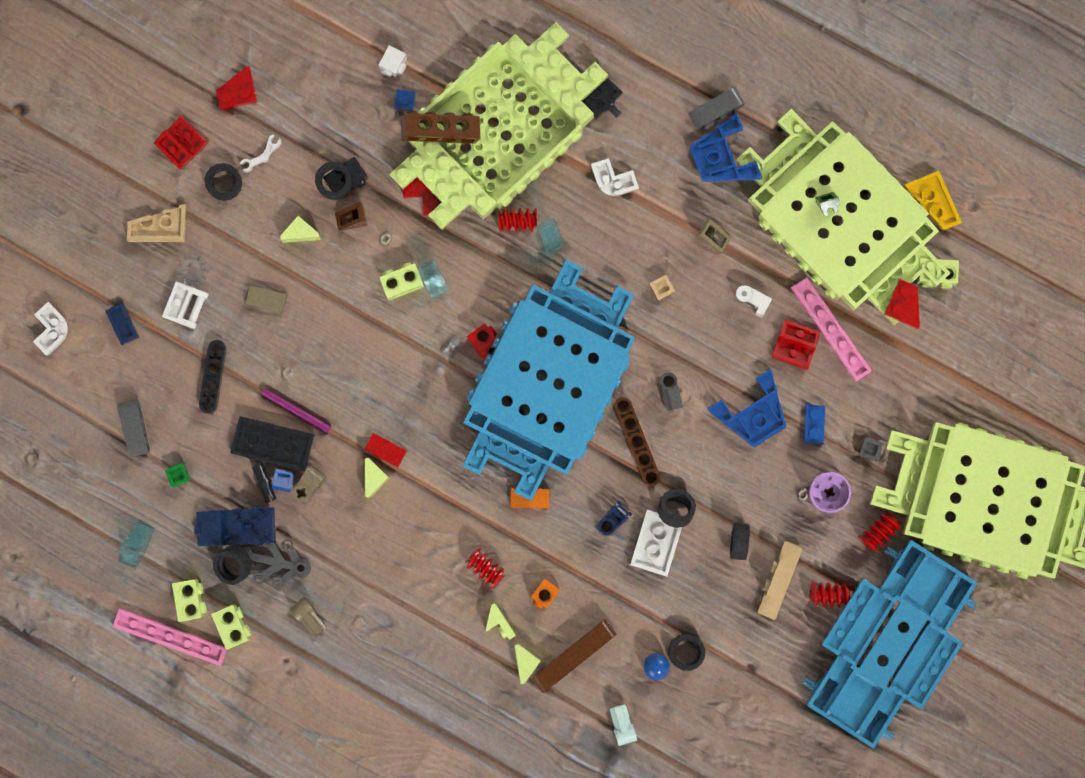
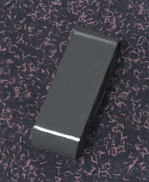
M736 87L693 109L688 115L696 129L701 130L740 109L745 103Z
M135 399L118 403L129 456L134 457L150 453L139 400Z

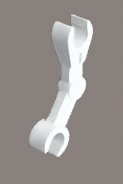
M274 134L271 135L265 151L260 156L251 160L243 159L240 162L241 165L249 163V167L243 171L248 173L254 166L268 162L270 155L281 145L282 140L279 138L276 144H272L275 136Z

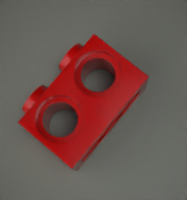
M484 323L466 336L483 361L493 348L492 345L497 333L491 325L488 327ZM487 333L489 335L488 340L480 342L478 340L479 334Z

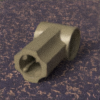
M305 597L289 609L296 620L304 625L313 638L327 628L325 623L315 613L312 604Z

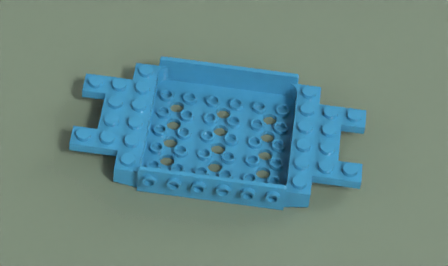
M565 260L550 292L531 285L524 301L520 300L517 304L513 303L509 311L512 315L509 321H504L500 329L503 333L500 338L496 337L492 345L495 348L492 355L488 354L483 364L486 366L483 372L479 371L475 378L477 384L474 390L470 389L466 396L467 404L470 405V408L462 423L479 431L462 467L480 475L488 458L522 475L514 493L532 501L548 467L567 475L575 459L583 458L587 451L586 445L594 437L596 432L594 429L597 423L601 422L604 416L603 411L606 406H609L613 398L612 393L614 389L618 388L621 382L620 377L630 364L629 359L631 356L628 355V352L635 339L634 336L618 328L634 294L616 286L609 302H606L575 286L583 268L568 260ZM539 326L547 329V335L543 338L536 334ZM556 335H561L564 338L562 346L554 344L553 339ZM573 344L581 346V353L579 355L571 353V346ZM590 353L598 355L597 363L591 364L588 361ZM521 361H527L530 364V369L527 372H522L519 369ZM538 370L546 371L547 378L544 381L537 379L536 373ZM557 378L564 381V387L561 390H557L553 386V382ZM574 387H578L581 390V396L577 399L573 398L570 394L571 389ZM505 395L512 398L513 402L509 407L502 405L501 400ZM522 404H526L530 408V412L526 416L519 413V407ZM539 413H544L547 416L546 423H537L536 416ZM556 422H562L564 425V430L561 433H556L553 429V425Z

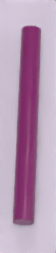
M264 389L262 395L324 432L328 433L331 426L268 389Z

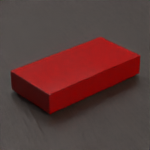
M375 433L372 434L364 449L398 468L407 453V450Z

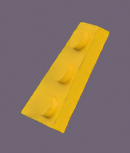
M939 171L903 185L913 198L926 209L929 216L942 231L962 223Z

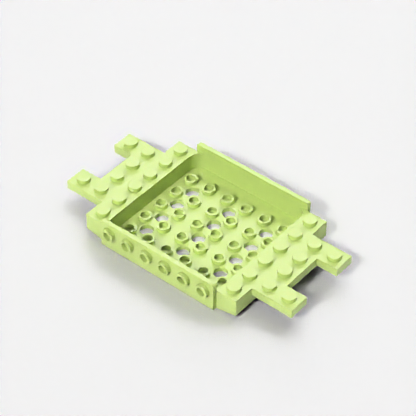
M557 22L529 47L516 34L503 46L499 42L495 45H490L486 53L482 57H477L468 70L464 69L454 83L450 82L440 96H434L429 106L423 107L418 111V114L436 112V114L443 115L444 113L451 112L455 113V115L471 113L473 116H480L481 139L476 144H470L471 150L464 153L460 150V146L463 143L408 141L416 150L389 174L402 189L418 177L442 202L428 215L441 230L468 206L482 219H485L496 208L501 210L509 205L517 194L523 192L531 181L536 180L545 168L550 167L559 155H563L573 142H577L582 137L583 128L594 118V113L582 101L608 78V74L596 62L581 74L557 50L569 38V34ZM506 79L512 80L514 83L513 87L510 89L504 88L502 85L503 81ZM519 92L525 93L526 100L518 102L515 99L516 94ZM477 105H484L486 111L483 114L476 113L475 107ZM537 106L539 113L537 115L529 114V107ZM490 118H497L499 124L496 127H490L488 125ZM544 119H550L552 126L545 129L542 127L541 122ZM418 123L421 129H426L423 123ZM437 123L438 128L444 130L443 125ZM456 124V128L462 131V127ZM509 131L512 137L510 140L504 141L501 138V133ZM522 144L525 147L522 154L515 153V145ZM481 156L484 159V163L481 166H476L473 163V159ZM491 169L497 172V177L492 180L486 177L487 171Z
M790 109L777 122L789 137L769 156L762 160L749 147L736 159L740 166L756 161L761 172L762 179L754 180L761 188L748 200L760 213L758 217L759 225L765 231L768 229L773 234V240L778 244L781 243L786 248L785 252L791 258L795 257L799 261V267L805 272L808 271L812 275L811 279L818 286L821 284L826 289L824 292L830 299L834 298L837 301L841 297L854 311L868 298L884 314L899 279L912 283L924 273L925 277L931 280V283L936 287L950 274L943 264L924 246L939 232L927 218L929 213L900 185L899 181L873 157L869 150L863 147L855 136L850 132L846 134L833 121L817 135ZM834 163H842L844 170L842 172L834 171ZM827 175L830 178V183L822 185L819 182L820 176ZM806 189H815V197L834 192L840 201V205L837 206L838 212L834 213L831 207L827 209L828 216H825L817 205L815 197L808 198L806 196ZM868 190L871 194L868 200L861 199L860 191ZM800 201L802 209L794 211L791 207L792 202ZM854 203L857 206V210L854 213H849L846 210V204ZM836 215L841 216L843 219V223L840 226L832 223V218ZM889 217H894L897 220L896 227L891 228L887 225L886 221ZM821 228H825L829 232V236L826 239L818 236V231ZM875 230L882 231V240L877 241L873 238L872 234ZM861 243L869 245L870 250L868 253L863 254L859 251ZM847 256L855 258L856 263L854 266L849 267L845 264ZM920 258L932 259L942 270V276L938 280L935 279L937 270L933 262H928L926 266L922 264V269L920 270ZM884 315L894 326L899 322Z
M937 422L933 423L928 441L893 430L890 431L886 449L904 454L894 491L875 486L870 505L907 515L902 531L903 535L920 539L918 544L923 545V548L926 550L934 551L935 548L941 550L942 555L952 557L955 554L960 556L962 561L971 563L972 560L979 562V566L990 568V565L998 567L997 571L1008 574L1009 571L1016 573V577L1027 579L1028 576L1036 577V574L1055 579L1060 561L1085 568V548L1082 547L1085 538V487L1080 486L1085 466L1068 461L1069 457L1063 456L1061 452L1055 450L1046 451L1041 446L1026 445L1024 441L1018 439L1009 440L1004 435L996 433L992 435L987 433V430L980 428L972 429L969 428V425L959 422L952 426ZM964 455L971 458V464L968 467L963 466L960 462L961 457ZM1002 466L1006 467L1009 471L1008 476L1005 478L1000 477L998 474V469ZM958 474H963L966 477L964 485L956 483L955 477ZM1040 477L1046 481V486L1043 489H1039L1036 486V480ZM994 486H1002L1004 492L1001 496L994 495ZM954 492L961 496L958 504H954L950 500V496ZM1034 496L1041 499V505L1037 508L1033 507L1030 503L1031 498ZM990 504L998 506V513L996 515L989 514L988 506ZM948 511L954 512L956 516L952 523L945 520V514ZM1028 515H1033L1036 518L1035 525L1028 526L1025 519ZM986 522L993 525V531L990 534H986L982 529L983 524ZM1024 533L1028 534L1031 538L1028 545H1023L1020 541V537Z

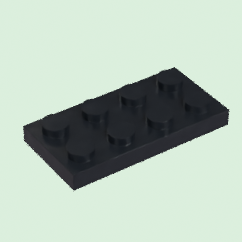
M240 416L230 453L305 472L315 434Z

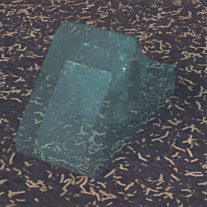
M435 259L417 267L431 299L449 292Z

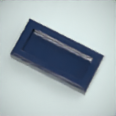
M120 303L105 311L122 346L139 338L124 303Z

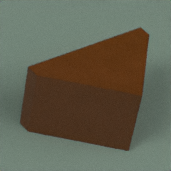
M362 202L335 212L339 231L368 226Z

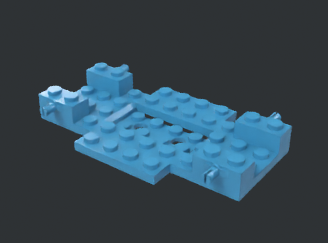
M907 540L903 548L898 552L889 546L886 548L887 550L884 553L893 558V563L887 572L888 576L880 588H877L865 579L861 580L821 644L835 653L837 657L828 671H825L816 683L807 677L801 683L811 689L810 696L806 700L805 705L873 749L882 736L890 742L893 740L891 737H895V734L888 731L887 727L905 699L918 708L923 709L963 642L947 633L948 629L964 604L972 610L977 606V602L968 598L977 582L912 540ZM897 601L900 602L869 653L862 661V664L857 668L856 665L893 605ZM928 620L927 625H926L925 628L923 629L922 633H921L920 636L918 637L917 641H916L915 644L913 645L912 649H911L910 652L908 653L907 657L905 658V660L903 661L902 665L900 666V668L898 669L897 673L895 674V676L893 677L892 681L890 682V684H889L888 687H887L886 685H887V683L889 682L890 678L892 677V675L894 674L895 670L897 669V667H898L899 664L901 663L902 659H903L904 656L906 655L907 651H908L909 648L911 647L912 643H913L914 640L916 639V637H917V635L919 634V632L921 631L922 627L924 626V624H925L926 621ZM900 622H906L909 625L906 633H901L898 630ZM880 655H885L888 658L887 665L880 666L877 663V658Z

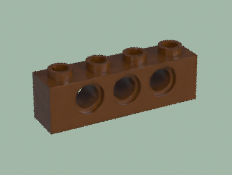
M408 111L401 118L402 141L476 144L481 139L480 116H473L471 113L455 115V113L449 112L439 115L436 112L418 114L417 111ZM418 123H423L426 129H421ZM437 123L442 124L444 130L439 129ZM456 124L462 127V131L456 128Z

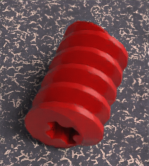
M504 208L502 214L499 211L500 233L503 232L504 227H506L507 232H510L512 227H514L515 232H518L520 227L523 232H526L527 227H529L530 232H533L534 228H537V208H534L533 213L527 208L525 214H523L521 208H519L517 214L514 208H511L510 214H508L506 208Z
M885 510L886 515H880L881 521L876 519L874 521L875 526H868L870 532L864 530V537L858 536L859 540L869 550L873 549L878 552L879 550L876 545L884 546L882 539L890 541L888 534L895 536L896 534L893 529L901 530L898 521L887 510Z
M479 547L467 559L466 562H469L467 569L474 567L473 574L475 575L480 572L478 578L481 580L486 577L484 584L492 583L490 589L493 590L505 577L503 575L505 569L497 570L498 563L491 565L493 558L491 557L486 560L487 553L485 552L480 555L481 548Z
M814 582L810 584L809 603L811 604V601H813L815 607L818 606L819 602L822 603L823 607L829 602L830 607L833 608L834 603L837 602L838 608H841L842 602L846 606L851 597L850 586L847 588L845 583L841 587H839L838 583H834L833 588L830 583H826L825 588L822 582L818 584L817 588Z

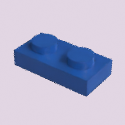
M806 404L803 443L824 444L825 406Z

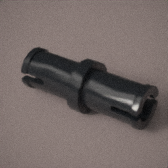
M259 463L260 472L257 465H254L252 469L258 481L257 487L261 489L265 503H269L271 501L268 494H270L272 501L276 500L277 497L272 489V480L267 475L264 463Z

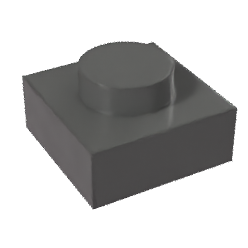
M864 437L858 456L877 462L883 443Z

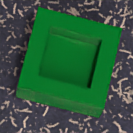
M184 463L165 470L172 488L191 481Z

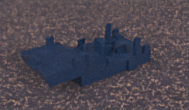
M256 506L252 507V509L237 508L235 510L196 512L197 524H195V534H197L198 547L242 544L257 546L263 545V543L270 544L276 542L275 508Z

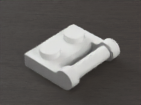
M176 281L162 317L195 329L197 325L196 320L203 302L208 298L209 294ZM192 295H196L198 297L189 320L183 319Z

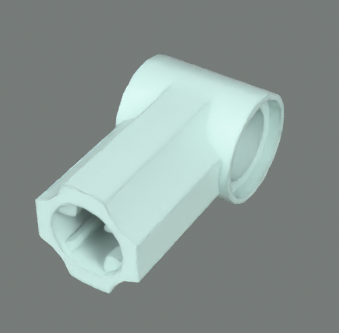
M623 704L610 708L618 745L621 746L637 741L626 705Z

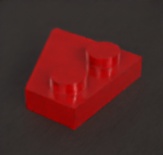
M246 66L216 90L220 110L258 102L250 66Z
M899 279L883 315L912 328L919 329L918 287Z

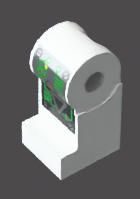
M746 285L740 286L735 294L737 302L748 304L757 309L755 315L761 318L772 300L770 297Z

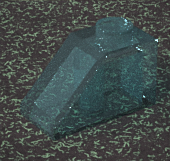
M555 219L538 225L537 234L545 252L554 254L560 251L563 246V240Z
M137 521L120 546L118 562L136 568L146 552L155 528Z

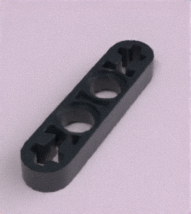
M220 340L211 341L207 350L199 401L200 410L206 414L214 413L219 402L227 351L226 345ZM217 344L222 348V351H218L217 354L218 358L221 357V361L211 359V356L215 357L216 354L212 348L216 347ZM213 362L219 364V370L216 373H212L209 370V366ZM210 381L216 383V389L213 392H209L206 389V385ZM205 393L215 395V398H210V403L213 404V407H210L209 410L204 407V403H207L209 398L205 397Z

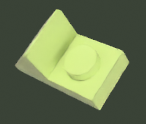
M496 603L492 604L485 632L499 624L501 627L498 630L503 638L508 637L509 640L512 639L516 634Z

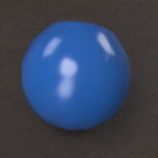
M658 653L649 655L645 658L644 662L645 675L651 680L656 681L666 677L670 671L668 659Z

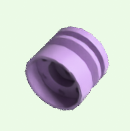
M834 472L822 473L816 476L810 483L808 490L809 499L813 506L826 513L838 512L844 509L851 497V487L847 479L841 474ZM831 487L833 488L832 492L834 495L827 498L824 490Z

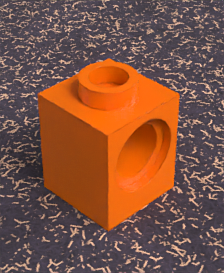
M544 578L531 596L534 599L532 603L540 609L543 607L547 609L560 589ZM543 589L550 592V598L546 601H542L539 598V592Z

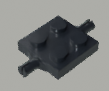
M607 78L582 102L594 113L595 120L607 111H610L617 118L622 112L614 104L623 92Z

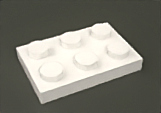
M647 510L630 565L668 576L682 527H670L663 523L657 512Z

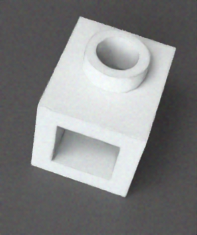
M389 45L379 63L381 73L389 78L392 76L397 78L399 74H403L406 68V53Z

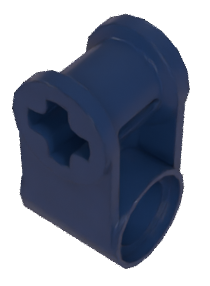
M620 501L599 521L597 530L602 536L611 535L632 515L631 512L628 513L620 505ZM603 522L611 524L610 532H604L601 529Z

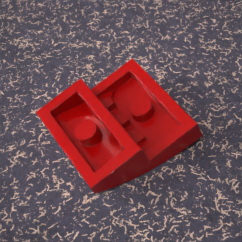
M179 116L171 127L165 129L154 142L178 169H182L209 143L184 116Z
M785 319L771 358L808 370L821 331Z

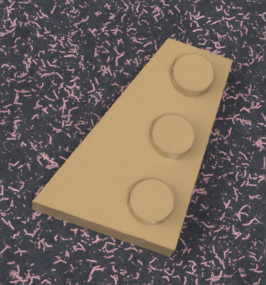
M186 204L179 205L178 208L163 210L159 214L147 215L128 221L127 241L185 242Z

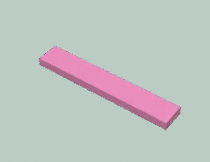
M805 277L793 285L791 290L853 380L857 382L870 373L872 370L810 280Z
M121 608L118 609L112 625L114 628L222 666L227 653L223 645Z

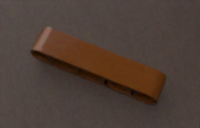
M620 397L614 404L615 413L643 483L646 486L653 487L660 481L659 471L631 401L627 397ZM619 402H626L628 409L620 411L617 406ZM627 419H632L635 422L633 429L625 427L624 423ZM634 437L641 438L642 445L640 447L632 445L631 441ZM647 455L649 463L647 465L640 464L639 456ZM654 473L656 481L654 483L647 482L646 474Z
M604 619L531 678L532 681L544 694L614 638L617 633Z

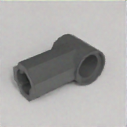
M671 372L664 373L660 377L659 384L662 389L666 410L682 408L683 404L676 375ZM665 376L673 378L672 386L664 385L663 379Z

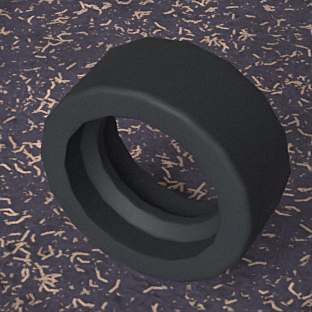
M328 162L318 169L315 175V184L323 197L330 200H338L349 193L352 187V177L349 170L343 164ZM330 170H338L344 175L345 184L339 191L330 192L323 186V177Z
M216 164L205 175V187L209 194L217 200H231L241 191L242 178L236 168L230 164ZM221 171L232 174L235 181L234 187L226 193L216 191L212 184L213 177Z
M679 489L669 490L664 493L658 505L659 518L663 523L675 528L688 525L696 511V503L693 497L686 491ZM669 501H679L687 507L688 513L685 516H675L666 509V504Z
M733 524L730 541V559H747L750 540L749 524Z
M238 546L226 547L218 552L213 560V570L220 581L228 585L240 583L250 575L252 569L249 555ZM229 555L238 562L240 566L239 575H234L227 569L225 556Z
M681 634L671 641L668 647V656L676 668L683 671H691L697 669L703 663L705 647L698 637L692 634ZM691 641L697 646L698 656L694 662L684 664L677 659L675 649L680 642Z

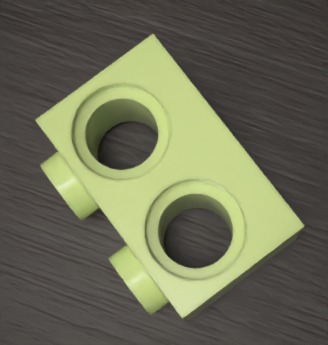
M920 258V270L922 269V264L926 266L928 262L934 263V268L937 270L935 279L938 280L942 276V270L932 259ZM938 259L952 275L951 279L945 278L938 285H941V288L951 289L952 285L958 284L959 260ZM924 273L917 278V283L922 284V287H933L932 281L925 277Z
M410 262L400 266L401 269L385 271L382 273L383 276L379 277L389 301L424 288L415 263L412 265ZM407 273H414L415 279L413 281L405 280ZM392 279L397 281L395 288L387 287L388 281Z
M198 579L173 583L172 587L178 622L205 618L204 613H207L205 602H202L201 594H203L202 583H199ZM188 585L193 588L191 596H187L184 592L185 587ZM191 604L196 607L194 615L188 613V607Z
M236 604L211 614L226 650L251 640L249 637L251 636V631L248 625H244L242 620L244 617L243 612ZM227 612H231L234 616L231 623L225 620ZM234 630H238L241 633V638L238 641L232 637Z

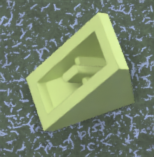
M297 216L282 233L280 239L283 243L321 240V236L302 218Z
M365 458V497L371 498L389 480V477L371 459Z
M515 644L520 683L525 684L541 660L520 644Z

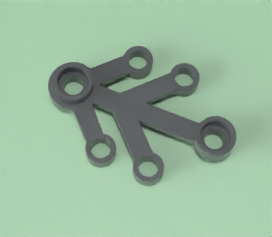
M284 539L281 542V548L288 552L293 562L286 561L275 543H263L265 546H268L274 558L253 553L252 549L248 547L242 548L248 552L252 561L272 565L263 572H257L253 575V581L256 584H262L266 578L282 568L290 569V571L281 577L272 579L271 584L274 588H281L284 583L295 576L304 578L311 572L310 563L306 559H300L293 548V542L289 539ZM286 541L290 542V547L288 549L284 547V543ZM301 564L304 566L303 572L298 571V566ZM259 574L262 576V581L260 582L256 581V576ZM276 579H280V586L274 584Z

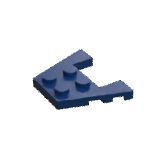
M737 113L732 115L731 119L718 125L716 130L710 134L707 133L689 146L702 182L762 179L756 161L737 167L725 137L743 131V126Z
M771 369L755 378L766 396L733 416L723 400L707 409L708 412L753 448L786 428Z

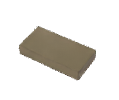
M250 285L245 304L283 313L288 295Z

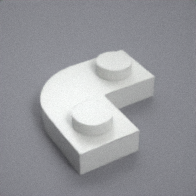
M609 158L591 164L596 183L603 193L610 196H620L639 189L633 170L615 176Z
M47 302L34 314L47 329L33 342L47 356L65 340L68 333V325L65 318L50 302Z

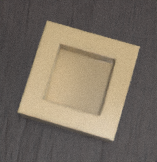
M667 275L649 283L658 301L675 292Z

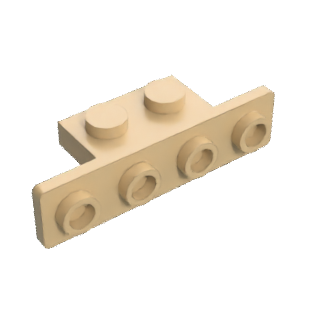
M787 541L784 542L777 562L774 561L771 566L770 572H772L770 580L767 579L764 584L763 590L765 593L758 608V614L773 620L776 619L801 555L802 547Z

